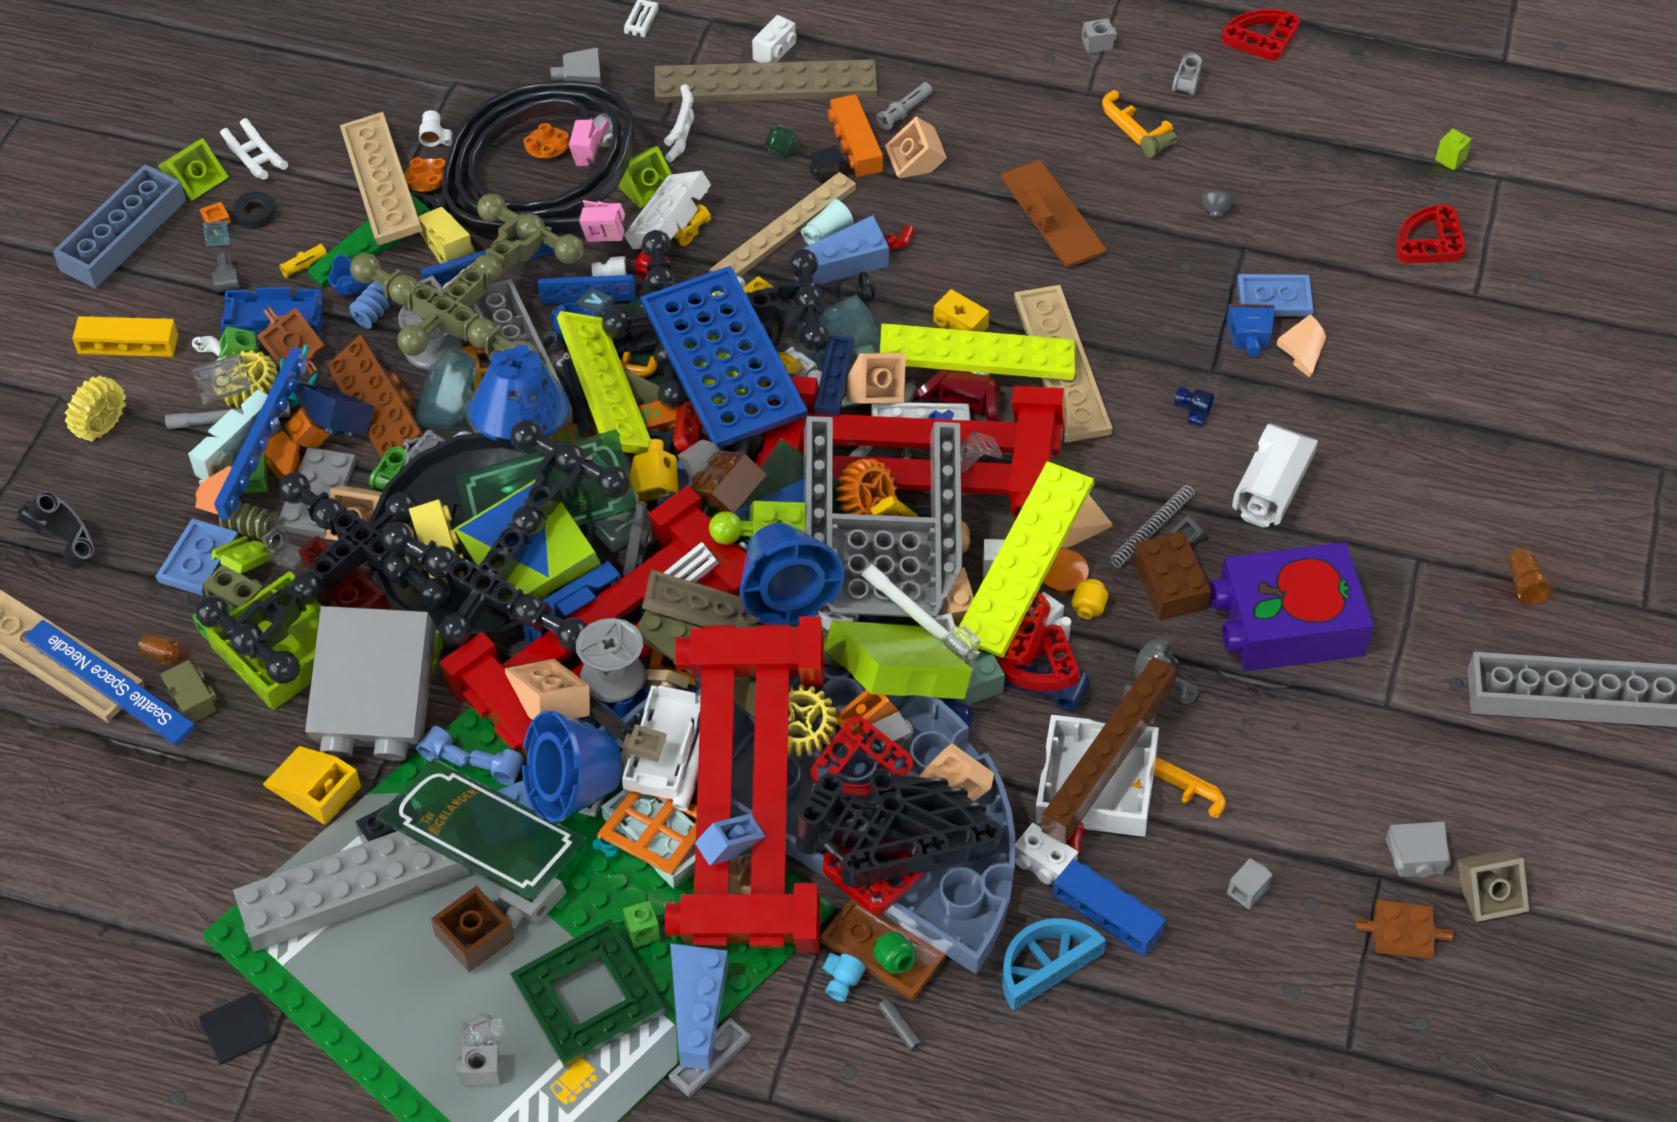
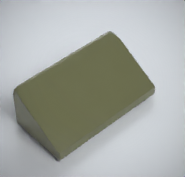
M623 369L637 406L659 401L658 385Z

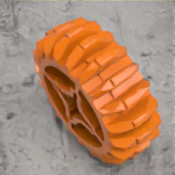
M859 459L848 464V468L842 470L843 476L838 478L841 485L836 488L840 493L836 500L841 501L839 510L845 511L844 514L873 515L871 508L881 500L891 495L896 499L898 498L895 495V490L898 487L893 485L895 477L889 476L890 469L884 468V463L877 462V460Z

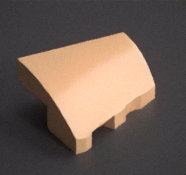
M1309 315L1279 337L1277 346L1295 358L1293 363L1295 367L1311 377L1321 349L1324 346L1326 335L1318 321L1312 315Z

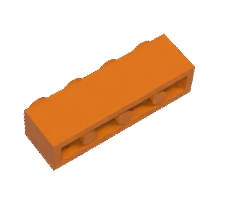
M857 95L831 99L830 109L827 110L830 123H834L835 136L841 140L840 144L843 154H847L849 169L854 170L856 177L883 172L882 152Z

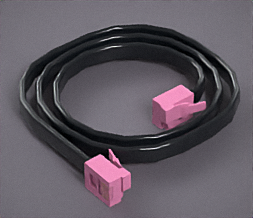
M555 81L513 87L485 100L462 122L452 140L443 169L441 193L455 220L475 232L498 235L499 228L505 222L501 220L495 223L486 222L479 216L477 211L478 202L472 200L465 190L467 168L469 180L479 198L489 194L479 182V164L492 143L508 129L533 117L558 112L574 113L583 118V120L575 121L569 142V148L573 154L576 166H589L590 163H595L599 144L603 141L602 138L610 126L609 122L612 125L611 146L600 168L581 185L556 197L532 202L505 200L507 209L518 215L524 212V215L535 214L539 216L546 227H551L552 233L584 232L587 242L622 241L624 228L621 222L624 221L625 213L621 203L609 204L602 202L617 189L629 166L635 143V119L631 109L620 93L599 83ZM607 102L619 107V109L625 116V134L623 142L622 128L619 119L617 118V116L615 115V113L610 108ZM585 106L607 117L600 128L596 129L595 123ZM454 176L455 187L468 211L479 218L457 208L452 199Z

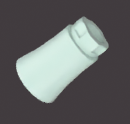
M833 199L821 213L807 223V226L801 230V234L805 242L810 246L853 225L854 220L849 209L841 201Z

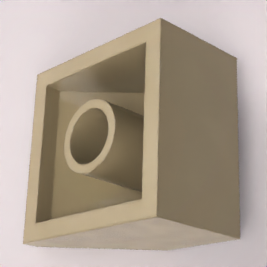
M1505 850L1458 860L1460 886L1476 922L1529 911L1523 857L1512 850Z

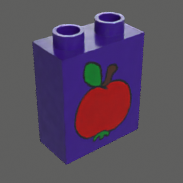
M1346 542L1224 557L1220 579H1212L1210 581L1212 606L1214 610L1225 609L1228 621L1222 623L1224 648L1227 653H1238L1243 672L1366 655L1374 626Z

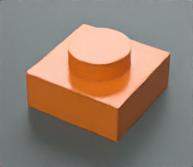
M222 202L199 209L209 231L231 223Z

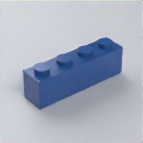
M1073 859L1054 881L1052 896L1143 957H1145L1164 932L1166 919L1158 911L1147 908L1134 895L1126 894L1117 888L1111 880L1103 879L1084 863H1079Z

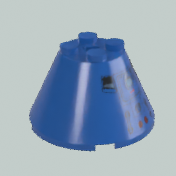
M518 345L513 349H507L492 355V361L469 405L470 420L474 427L481 434L496 441L497 437L511 439L513 426L518 421L525 419L535 421L541 427L543 436L547 438L564 426L565 419L570 414V402L567 394L539 355L531 351L527 345Z

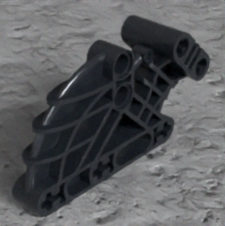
M879 769L874 771L870 778L868 798L871 804L863 800L854 799L848 793L842 795L843 781L838 775L832 773L822 775L814 786L813 793L810 792L809 799H806L800 808L795 843L797 849L804 854H813L820 849L826 850L833 857L836 856L842 862L840 877L843 884L847 887L858 888L915 873L990 857L998 852L1003 832L1000 824L990 820L985 814L986 807L983 803H975L967 797V789L949 786L948 779L908 775L894 776L889 770ZM865 809L874 811L870 821L864 817ZM893 829L910 837L885 843ZM835 844L841 845V851H846L848 847L853 848V850L843 856ZM904 856L910 857V858H906V859H902V860H898V861H893V862H889V863H883V864L880 863V862H884V861H888V860H893V859L901 858V857H904Z

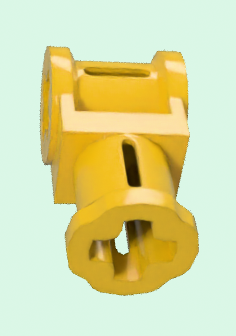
M702 204L696 205L698 210L683 230H680L677 226L678 231L673 237L678 240L680 245H688L693 237L698 234V227L711 220L710 213Z

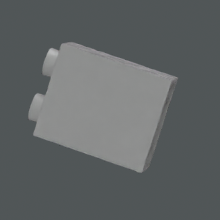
M321 606L305 730L316 744H321L320 752L337 758H348L353 755V746L374 747V757L383 760L401 761L406 759L407 749L417 750L416 747L422 741L425 734L436 625L428 612Z

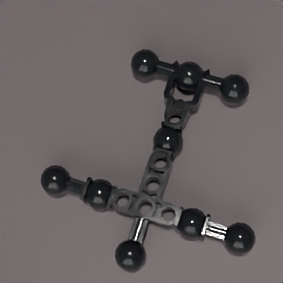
M661 230L648 232L643 237L641 246L645 255L651 258V263L647 264L648 273L645 281L651 293L673 286L676 281L671 270L670 261H665V257L670 253L672 243L668 234ZM800 248L790 255L788 267L791 273L798 277V281L776 282L773 287L756 290L752 293L747 292V297L760 322L778 321L779 324L786 325L805 320V326L799 334V341L805 350L817 353L824 350L830 340V334L826 326L819 322V316L823 314L821 308L824 303V297L819 289V283L813 282L812 277L817 270L818 259L814 252L809 249ZM693 299L689 303L696 305L699 304L701 301L698 299ZM794 299V305L782 304V301ZM670 307L666 311L673 313L678 311V308ZM613 308L603 315L601 326L607 336L619 339L625 337L631 328L652 326L646 313L629 315L623 309ZM724 309L721 311L722 314L726 315L731 314L733 312V310ZM701 317L698 321L705 323L710 318ZM678 325L675 329L682 331L687 329L688 327L685 325ZM655 332L657 346L655 347L653 357L658 365L659 375L664 376V382L659 386L658 398L663 406L677 409L687 402L688 395Z
M525 419L518 421L511 430L513 446L523 452L538 450L546 456L535 469L536 480L529 491L528 500L525 499L523 501L525 506L519 507L513 513L511 523L507 525L508 528L501 532L479 566L465 558H460L459 555L455 554L447 546H437L433 540L428 545H425L414 539L412 529L405 523L398 521L389 523L382 531L381 543L383 548L389 553L399 555L408 552L418 558L421 568L426 570L431 576L440 579L446 578L449 583L453 581L455 586L469 594L458 612L447 614L441 619L439 635L449 645L459 646L465 644L470 639L472 634L471 620L483 602L503 613L510 614L520 625L533 626L536 632H539L542 627L557 634L559 644L564 649L573 652L576 651V641L580 632L588 626L583 620L573 617L563 620L551 613L549 603L543 602L535 594H524L521 589L517 591L514 585L507 580L525 555L527 545H531V538L536 537L542 532L544 520L547 521L548 515L554 512L563 499L568 500L573 497L584 478L583 475L598 482L600 492L606 497L613 499L622 497L628 492L630 476L622 467L613 465L603 468L593 462V455L586 456L584 449L576 443L569 442L563 444L562 439L554 442L544 437L541 427L535 421ZM554 466L561 473L569 475L564 483L561 484L553 480H547ZM541 498H548L542 504L537 503V501ZM519 540L516 545L508 546L511 541ZM499 561L505 562L499 568L494 567V565ZM461 571H468L465 576L457 577ZM483 583H490L486 589H479ZM505 595H512L510 600L501 601Z
M292 472L284 475L279 481V495L285 502L290 504H304L307 507L310 519L320 528L330 530L333 536L337 535L338 540L312 562L311 567L308 566L306 568L308 573L297 575L292 580L290 586H284V589H280L266 600L255 601L238 618V621L229 615V605L217 595L207 596L200 600L196 606V618L205 627H220L226 632L224 635L225 640H231V646L238 654L249 656L250 660L258 657L266 664L267 675L273 682L288 684L299 675V660L289 651L276 652L272 648L288 637L287 629L301 616L302 611L305 612L307 610L305 605L316 603L321 598L323 592L327 593L328 589L336 587L365 561L376 569L381 570L389 580L400 583L402 589L412 585L419 591V598L423 605L431 610L442 609L450 603L452 588L445 579L427 578L423 575L418 560L414 559L408 552L396 555L389 553L383 548L381 534L389 523L396 521L408 523L412 521L409 509L418 506L411 494L397 492L391 495L386 501V512L369 525L355 513L347 510L339 500L329 498L328 493L325 491L317 496L311 491L310 481L305 475ZM265 620L271 622L272 624L263 633L258 624Z

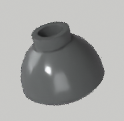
M1208 191L1202 194V204L1209 212L1210 218H1223V214L1233 204L1234 197L1228 192Z

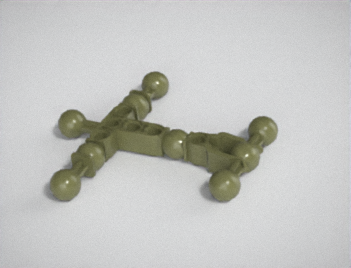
M489 193L482 196L478 202L477 211L479 216L486 222L495 223L501 220L505 224L499 228L498 238L492 243L491 249L488 248L485 255L478 257L469 268L463 270L441 292L420 281L417 282L412 276L403 275L399 269L392 275L383 271L379 260L372 254L362 253L354 257L350 265V272L352 277L360 283L368 284L375 281L384 286L386 298L391 297L397 304L407 305V309L413 310L417 316L424 319L418 326H406L398 334V346L407 355L416 356L423 353L428 346V336L437 327L457 338L464 339L466 342L469 340L476 348L485 349L487 354H490L494 349L502 352L507 349H513L518 345H527L531 351L538 354L536 347L529 341L519 340L513 343L504 338L501 325L496 327V324L490 319L479 318V314L473 313L470 307L482 297L484 290L489 289V284L497 282L505 271H508L520 261H528L541 247V242L554 249L555 256L559 261L565 264H574L581 259L584 253L582 241L575 235L567 234L561 237L551 232V227H546L539 216L535 214L524 215V212L518 215L507 209L505 199L499 194ZM515 234H517L518 238L521 239L516 240L515 242L510 241L515 236Z

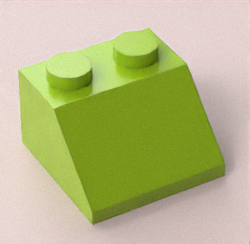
M203 138L158 165L164 174L181 181L184 195L190 201L228 178V175Z
M658 146L648 148L631 157L629 166L619 183L620 189L639 208L646 206L667 176L672 175Z

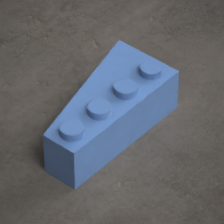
M873 215L804 248L814 252L818 259V267L812 277L813 282L819 283V285L855 276L862 271L870 272L889 266V247Z
M671 944L680 1067L709 1070L728 971L727 951Z

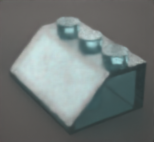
M857 295L824 309L823 314L819 316V322L826 326L830 336L855 338L854 349L867 345H872V348L880 345V337L870 311ZM805 320L795 322V342L804 354L817 364V370L822 372L828 346L817 353L805 350L799 341V334L805 326Z
M452 346L430 366L414 418L419 427L450 428L453 424L463 419L466 412L464 404L471 395L469 387L477 374L475 367L478 359Z

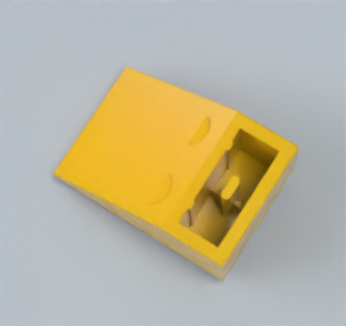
M299 746L263 783L266 788L325 826L361 788L359 776L355 768L335 756Z

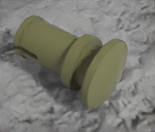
M1172 131L1160 136H1143L1141 139V149L1146 157L1152 158L1156 153L1161 152L1162 149L1176 145L1177 140L1171 141V139L1177 137Z

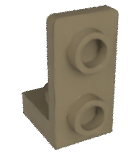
M635 724L632 734H626L622 746L621 758L622 763H624L622 773L625 771L628 758L631 759L632 755L658 762L667 734Z

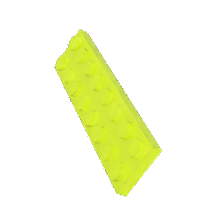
M560 311L557 320L604 447L609 448L611 451L633 454L648 452V443L651 439L613 341L602 329V318Z
M895 324L881 325L880 353H906L905 366L1074 380L1075 354L1074 340Z
M1046 462L955 633L958 639L1001 658L1004 657L1095 484L1093 478L1051 462Z

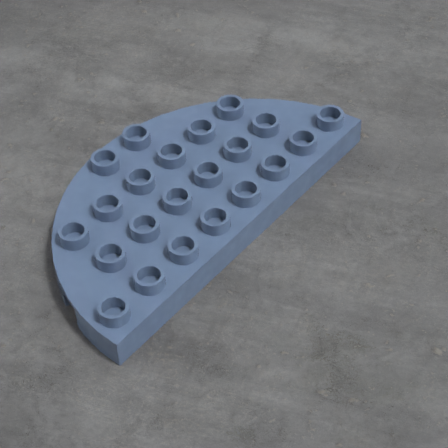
M824 667V687H815V694L823 691L825 694L824 699L830 698L832 700L831 707L836 708L837 714L866 689L854 678L850 671ZM790 677L789 686H793L794 691L799 690L801 685L800 677ZM695 680L696 685L683 691L696 693V696L701 695V683ZM804 687L805 691H808V689L810 688ZM887 695L901 713L902 718L909 720L914 731L911 746L904 749L913 760V767L907 774L908 776L919 777L925 768L951 743L994 773L991 789L974 802L983 803L986 807L985 814L990 820L996 821L1002 827L1003 833L998 852L990 857L927 871L919 882L887 911L882 913L888 919L977 975L991 953L1002 929L1011 896L1015 866V831L1005 787L989 754L986 752L979 756L977 751L968 742L969 727L939 698L918 695ZM647 699L636 706L623 719L632 729H634L635 724L641 725ZM797 704L799 707L809 706L807 704ZM735 705L731 818L747 814L752 815L755 719L749 715H744ZM650 714L648 721L652 720V714ZM795 715L796 721H800V722L803 723V724L805 725V727H806L805 720H804V721H801V720H800L799 718H797L796 715ZM822 715L816 717L817 720L811 725L814 733L822 724ZM839 724L833 726V728H835L836 733L834 736H829L830 741H832L833 738L840 731L841 727L839 726ZM870 733L867 736L865 734L862 735L864 740L861 743L866 744L870 738ZM800 734L791 736L793 738H805ZM615 736L618 746L622 748L624 742ZM821 742L823 750L819 752L813 748L811 757L807 755V751H802V756L799 758L794 750L788 756L786 853L832 882L825 876L822 870L823 858L827 851L819 849L813 854H804L797 849L795 843L800 808L805 800L809 799L810 792L813 793V788L816 785L810 777V769L828 746ZM871 742V750L874 753L879 754L875 746ZM837 743L832 748L833 755L837 758H844L847 755V748L845 745ZM858 748L837 775L842 779L843 783L865 785L870 784V778L874 771L884 768ZM825 755L824 759L829 761L823 768L817 766L816 769L819 771L818 778L827 774V771L833 764L836 768L839 765L831 762L827 755ZM893 756L883 759L885 762L889 758L896 762L894 768L897 770L900 768L906 769L904 766L905 759L902 757L899 760ZM680 767L677 768V771H676L677 774H676V776H678V772H679ZM698 778L695 784V791L693 793L696 796L698 788ZM868 797L854 798L871 804ZM865 809L864 817L870 821L874 811ZM893 829L888 838L903 840L910 837ZM897 858V859L888 860V861H884V862H880V863H882V864H883V863H889V862H893V861H898V860H900V859ZM830 862L831 867L836 865L840 868L839 862H837L836 864ZM899 878L888 881L892 887L896 888L904 884ZM872 897V902H873V903H874L875 901H880V902H881V901H882V898L879 897V898L875 899V898Z

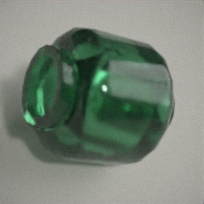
M778 125L775 129H770L765 145L768 146L767 150L769 153L786 159L790 156V153H796L800 142L796 140L797 133L795 131Z

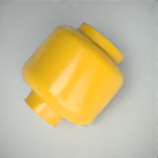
M1087 579L1077 585L1071 605L1081 618L1091 619L1092 617H1098L1104 612L1108 600V591L1100 581Z

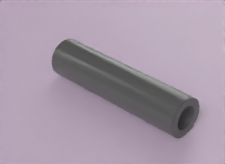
M889 998L883 1000L878 1005L879 1010L911 1052L917 1050L922 1045L921 1040Z

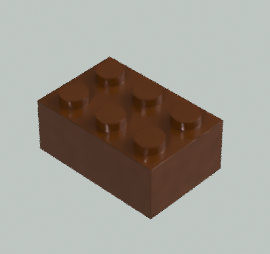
M720 450V452L717 451L711 455L707 461L708 466L703 471H699L693 476L690 487L701 497L702 502L709 509L735 513L767 474L746 454Z
M1184 531L1135 543L1133 563L1159 621L1208 609L1211 589Z

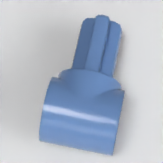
M433 726L416 747L418 753L430 762L446 759L459 767H463L468 764L470 758L469 753L452 745L451 736L438 726Z
M505 749L502 753L498 752L496 755L474 750L469 758L471 765L490 770L494 780L507 786L515 783L525 762L524 757L520 753L510 749Z

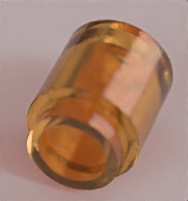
M152 632L150 634H143L138 644V651L146 658L169 665L177 660L180 654V647H178L177 640Z

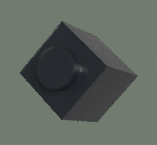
M835 145L811 153L809 169L812 176H816L820 184H824L839 172L846 176V159Z

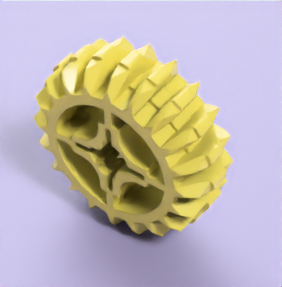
M242 350L239 354L233 352L231 357L224 356V361H218L217 368L213 369V389L221 402H226L229 407L235 404L239 409L257 390L268 395L278 376L276 364H274L269 356H265L262 351L256 353L251 350L249 353H245Z
M100 375L97 378L91 377L89 382L84 381L81 388L77 387V392L75 395H72L71 402L67 403L69 409L65 411L67 415L65 422L68 424L67 428L80 439L83 438L92 442L96 438H101L103 434L114 427L116 422H119L118 419L123 414L122 408L126 406L124 402L126 396L123 394L124 389L111 378L108 379Z
M802 684L799 686L798 691H794V687L789 686L788 756L794 750L799 758L802 756V751H807V755L811 757L813 748L821 752L823 750L821 742L829 745L831 742L829 736H834L836 733L835 728H833V726L838 724L837 718L834 717L836 715V708L831 707L832 700L830 698L824 699L825 694L823 691L815 694V687L813 686L808 691H805ZM797 704H807L809 706L799 707ZM795 715H796V717L799 718L801 721H804V720H805L806 727H805V725H804L803 723H801L800 721H796ZM822 715V724L814 733L811 725L817 720L816 717ZM800 734L805 738H793L791 736Z

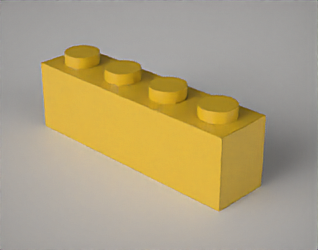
M78 316L72 339L78 354L173 357L178 332L174 319Z

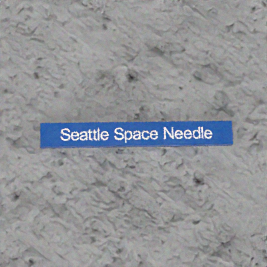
M41 620L24 636L28 644L176 747L196 729L193 722L45 620Z

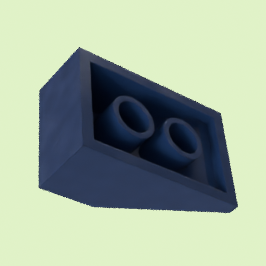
M297 382L295 395L313 423L323 427L322 431L337 434L339 430L342 431V434L356 437L357 433H368L374 409L373 405L330 387Z

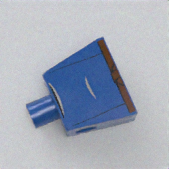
M1229 304L1226 322L1235 348L1246 349L1247 355L1251 357L1260 355L1261 349L1269 348L1275 305Z

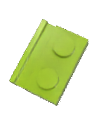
M244 536L213 549L211 559H220L222 565L242 574L273 560L274 551L266 547L262 542H249L248 537Z

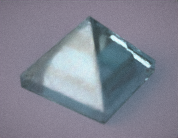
M227 221L203 223L206 247L230 244Z

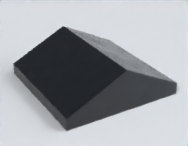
M253 992L199 1016L219 1065L274 1041Z

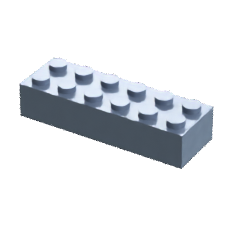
M144 164L53 251L59 271L96 289L186 202L181 181Z

